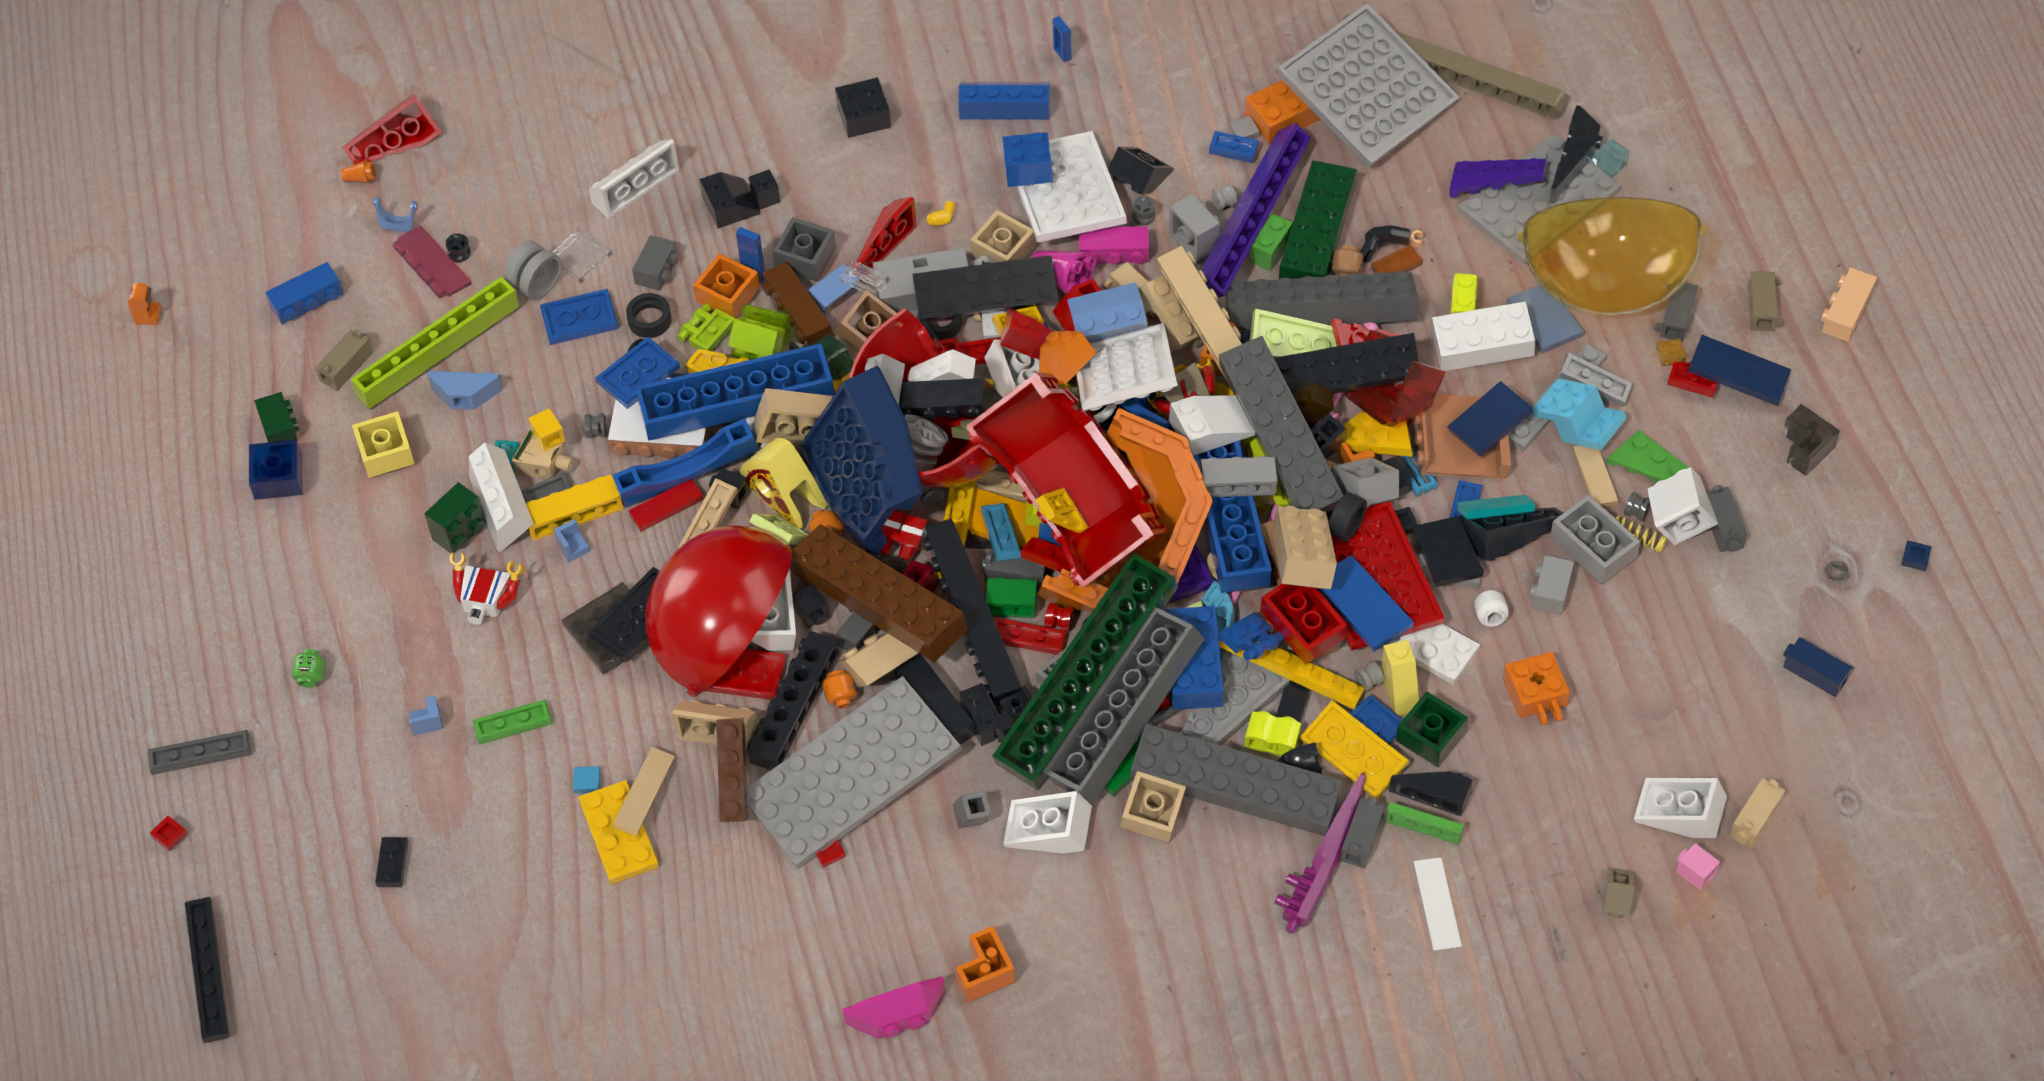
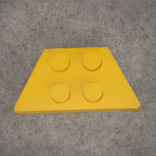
M1360 412L1343 425L1347 428V440L1345 442L1351 451L1363 452L1371 449L1376 454L1408 457L1413 455L1405 416Z

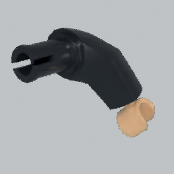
M1393 225L1374 227L1365 233L1366 241L1359 252L1364 256L1363 262L1369 263L1376 249L1388 244L1406 245L1410 240L1411 246L1420 248L1423 241L1416 240L1415 238H1423V233L1420 230H1415L1410 234V229Z

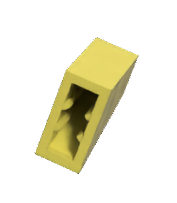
M1408 640L1384 645L1381 665L1385 679L1383 685L1392 710L1399 717L1406 716L1419 701L1416 660Z

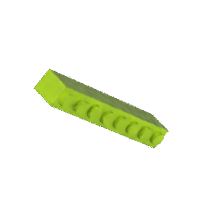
M501 276L352 377L350 380L355 395L368 409H371L517 309L519 303L516 290Z

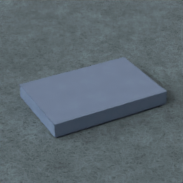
M1548 281L1507 298V304L1526 302L1535 344L1541 353L1583 337L1584 331Z

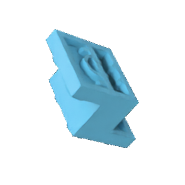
M1559 378L1533 408L1534 417L1554 421L1562 442L1601 450L1627 419L1624 411L1604 407L1596 386Z

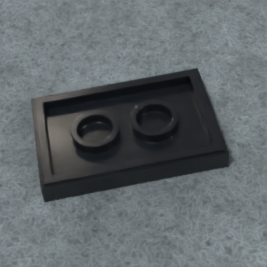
M1459 516L1412 526V533L1436 587L1483 577V568Z

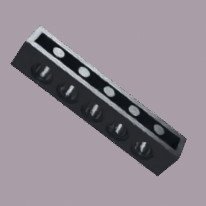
M809 631L806 639L802 638L796 658H792L789 663L787 676L780 680L776 697L771 698L765 718H761L758 723L755 738H751L748 742L746 752L749 755L750 764L771 771L784 761L826 675L829 673L839 653L837 639L813 631ZM789 699H796L795 701H792V702H789V701H788ZM779 719H785L783 722H777ZM770 739H774V740H775V741H773V742H766L767 740H770Z

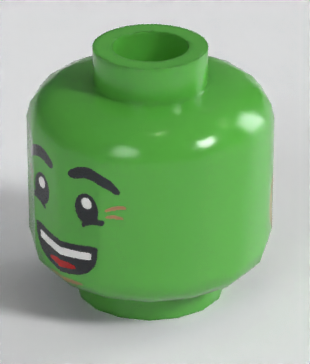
M305 649L303 653L294 656L291 674L292 678L297 681V685L312 688L323 681L326 661L322 656L318 655V651Z

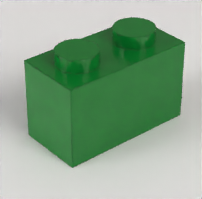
M1003 577L988 578L986 602L992 616L1035 618L1037 580L1027 578L1019 580L1006 579Z

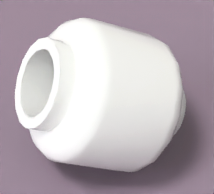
M1496 590L1484 591L1475 599L1474 608L1481 624L1487 627H1495L1505 622L1508 618V606L1505 597Z

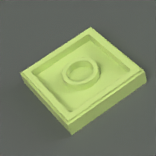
M753 514L749 521L762 530L776 535L789 545H798L809 535L774 514Z

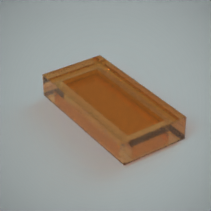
M1408 245L1371 263V269L1374 273L1409 272L1421 266L1423 260L1414 248Z

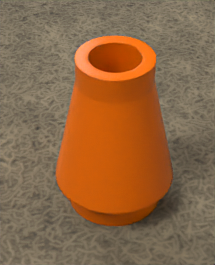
M365 160L350 167L342 168V181L370 183L371 180L376 179L374 163Z

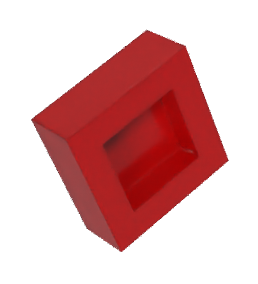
M170 816L165 817L150 832L151 837L168 851L188 834L186 829Z

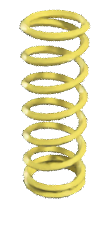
M1620 515L1616 517L1618 522L1620 521ZM1623 518L1620 524L1624 525L1626 519ZM1631 521L1627 528L1629 532H1631L1633 521ZM1641 524L1638 526L1635 533L1633 534L1634 536L1636 535L1637 539L1641 528ZM1647 528L1639 541L1643 540L1644 547L1651 543L1652 551L1656 550V552L1661 553L1667 538L1663 535L1655 548H1653L1657 535L1656 531L1645 545L1649 528Z

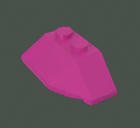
M943 976L919 981L855 1003L853 1006L845 1007L842 1009L845 1024L877 1039L884 1037L892 1038L908 1029H919L924 1024L929 1023L945 994Z

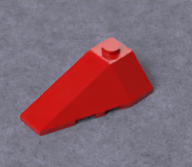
M914 198L896 199L889 206H885L882 209L853 267V274L860 282L873 271V262L883 261L917 228Z
M1008 308L1000 345L1040 360V347L1047 341L1046 337L1053 331L1031 316Z

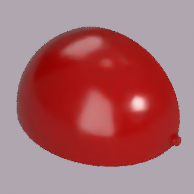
M742 525L714 528L691 538L680 546L669 557L657 574L651 586L646 604L645 623L648 641L662 669L677 683L687 688V694L696 697L697 694L709 688L726 673L749 645L772 609L786 580L792 560L791 546L776 535L762 529Z

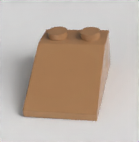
M866 289L833 332L850 346L860 350L869 336L897 313Z

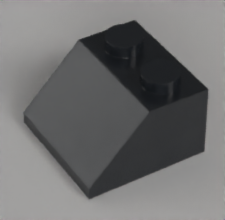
M1118 147L1108 167V172L1113 174L1112 178L1123 184L1126 182L1131 185L1133 191L1143 194L1144 192H1154L1172 173L1174 168L1139 147Z
M718 172L699 179L702 197L718 229L760 215V210L743 178Z

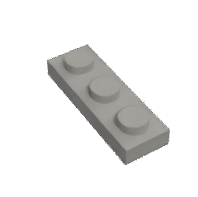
M1571 353L1565 356L1558 375L1569 381L1596 386L1601 397L1620 406L1626 403L1632 386L1631 382Z

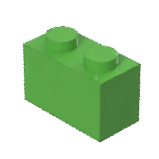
M1272 213L1251 247L1250 263L1271 271L1285 250L1293 222Z

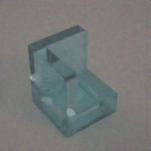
M1611 139L1595 152L1592 163L1613 178L1627 166L1629 150Z

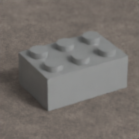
M1589 495L1556 518L1552 524L1550 538L1601 584L1637 558L1640 541Z

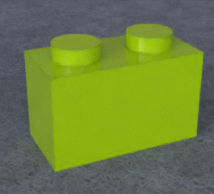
M745 317L735 318L728 346L735 348L737 353L749 354L750 352L757 354V358L777 354L781 350L785 329Z

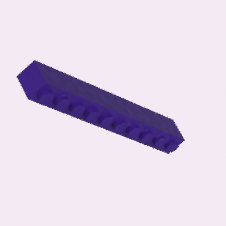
M1297 123L1279 130L1201 268L1207 280L1205 283L1207 288H1212L1217 298L1225 296L1311 139Z

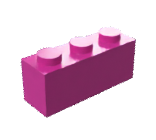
M1148 226L1107 227L1080 233L1079 252H1085L1095 257L1096 264L1149 263Z

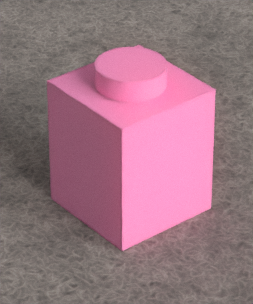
M1695 843L1689 850L1684 849L1678 856L1677 861L1679 863L1676 873L1701 891L1717 874L1720 861Z

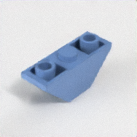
M428 371L432 390L451 409L475 410L502 390L499 374L490 372Z

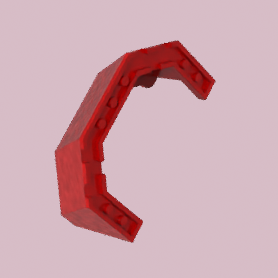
M1036 372L966 426L969 430L967 435L975 445L980 444L985 447L1009 471L1008 475L1016 485L1020 484L1024 490L1022 495L1026 501L1036 506L1038 509L1037 516L1044 524H1049L1053 530L1051 535L1058 544L1062 545L1071 566L1070 570L1072 573L1069 574L1070 578L1077 586L1081 585L1082 588H1085L1124 563L1133 553L1137 554L1168 531L1163 523L1159 525L1157 521L1161 516L1153 503L1149 505L1148 499L1151 496L1092 413L1089 410L1083 411V409L1079 408L1076 405L1079 402L1078 399L1067 388L1060 389L1057 386L1059 380L1052 373ZM1065 488L1087 524L1088 529L1082 533H1077L1048 521L1041 514L1036 499L1044 494Z

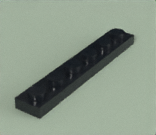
M211 897L187 901L184 903L201 1037L203 1043H209L230 1038L213 903Z

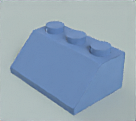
M1136 282L1067 299L1075 331H1081L1088 342L1147 327V319Z

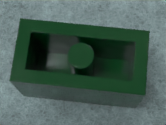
M282 392L254 400L271 450L298 441L295 432L300 430L296 418H290L289 414L294 412L290 400H284Z

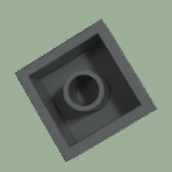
M792 217L773 250L775 267L788 262L796 275L817 282L836 249L834 230Z

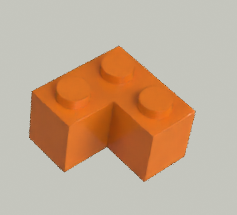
M991 926L969 935L970 950L975 959L956 967L957 982L967 1003L1015 983V968L994 927Z

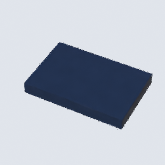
M1500 381L1450 423L1447 428L1449 432L1477 456L1481 457L1534 411L1527 402Z

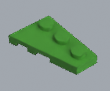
M1640 430L1613 452L1606 464L1611 466L1616 464L1627 468V472L1634 475L1637 472L1650 478V481L1655 483L1676 475L1682 469L1689 468Z

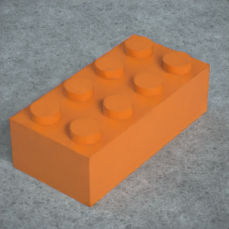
M1283 80L1245 97V116H1251L1261 136L1268 144L1272 143L1279 130L1294 123H1297L1301 128H1305L1321 120Z

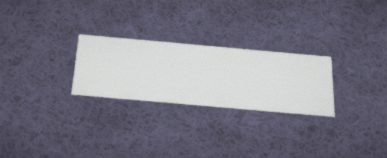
M1442 858L1414 861L1433 950L1462 947Z

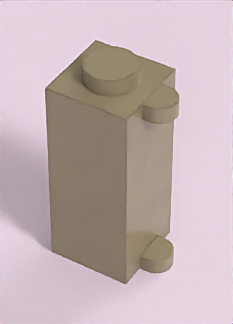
M1751 271L1748 282L1751 331H1775V327L1783 326V319L1778 318L1776 286L1780 284V277L1775 276V272Z
M350 329L315 367L319 381L338 391L373 353L370 339L360 330L356 329L354 331Z

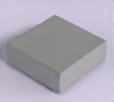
M1251 116L1230 122L1229 128L1233 135L1251 139L1257 138L1260 135V131Z

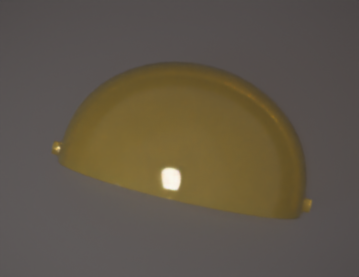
M1605 197L1562 203L1535 213L1525 222L1522 233H1518V242H1523L1525 257L1532 275L1551 297L1581 312L1615 316L1649 309L1677 292L1696 267L1701 251L1702 237L1708 234L1707 225L1703 226L1697 214L1674 203L1647 198Z

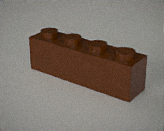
M784 262L762 273L764 283L761 286L766 296L770 295L772 297V302L777 312L781 311L783 313L787 327L793 328L799 344L803 343L805 347L824 344L833 339L831 324L788 262Z
M745 718L717 719L719 822H745L748 820Z

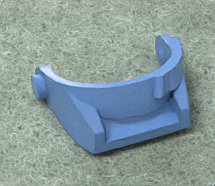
M380 197L374 198L373 205L376 208L377 219L382 229L410 232L416 210H418V203L416 201L411 202L409 216L399 217L390 214L383 208Z

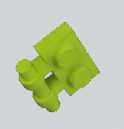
M704 304L701 308L696 309L688 323L685 322L680 327L681 331L676 337L681 342L690 337V346L697 350L713 351L732 329L735 318L718 308L710 314L711 307L708 304Z

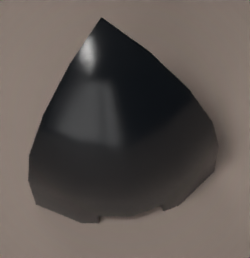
M1316 742L1291 749L1284 753L1277 761L1322 774V766L1319 765L1316 755H1319Z

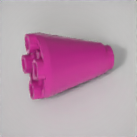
M1041 250L1034 252L1031 257L1052 256L1056 287L1065 294L1072 287L1092 279L1096 266V258L1085 252Z

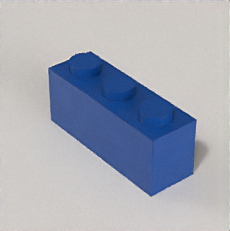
M328 262L265 292L269 306L281 325L344 294L340 280Z

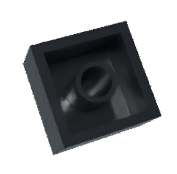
M878 77L835 87L837 108L848 138L891 128L890 110Z

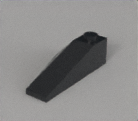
M1576 105L1570 122L1567 141L1564 143L1561 160L1558 163L1552 183L1549 203L1554 204L1590 162L1595 150H1600L1603 140V136L1599 135L1601 126L1579 105Z
M1555 507L1535 508V511L1524 514L1519 513L1469 520L1460 515L1459 518L1476 555L1480 556L1483 560L1492 561L1496 557L1505 556L1552 530L1553 521L1562 515L1563 512Z

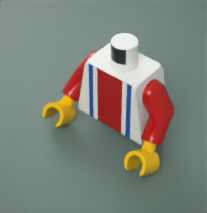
M453 552L449 558L450 562L455 565V569L452 570L453 590L457 601L462 603L463 610L469 613L467 620L470 623L479 625L482 623L484 616L496 617L501 610H504L516 600L520 584L518 577L525 572L523 564H519L518 571L515 572V561L509 562L507 565L509 573L466 566L464 570L462 565L466 562V555L461 553L462 559L459 563H456L455 553Z

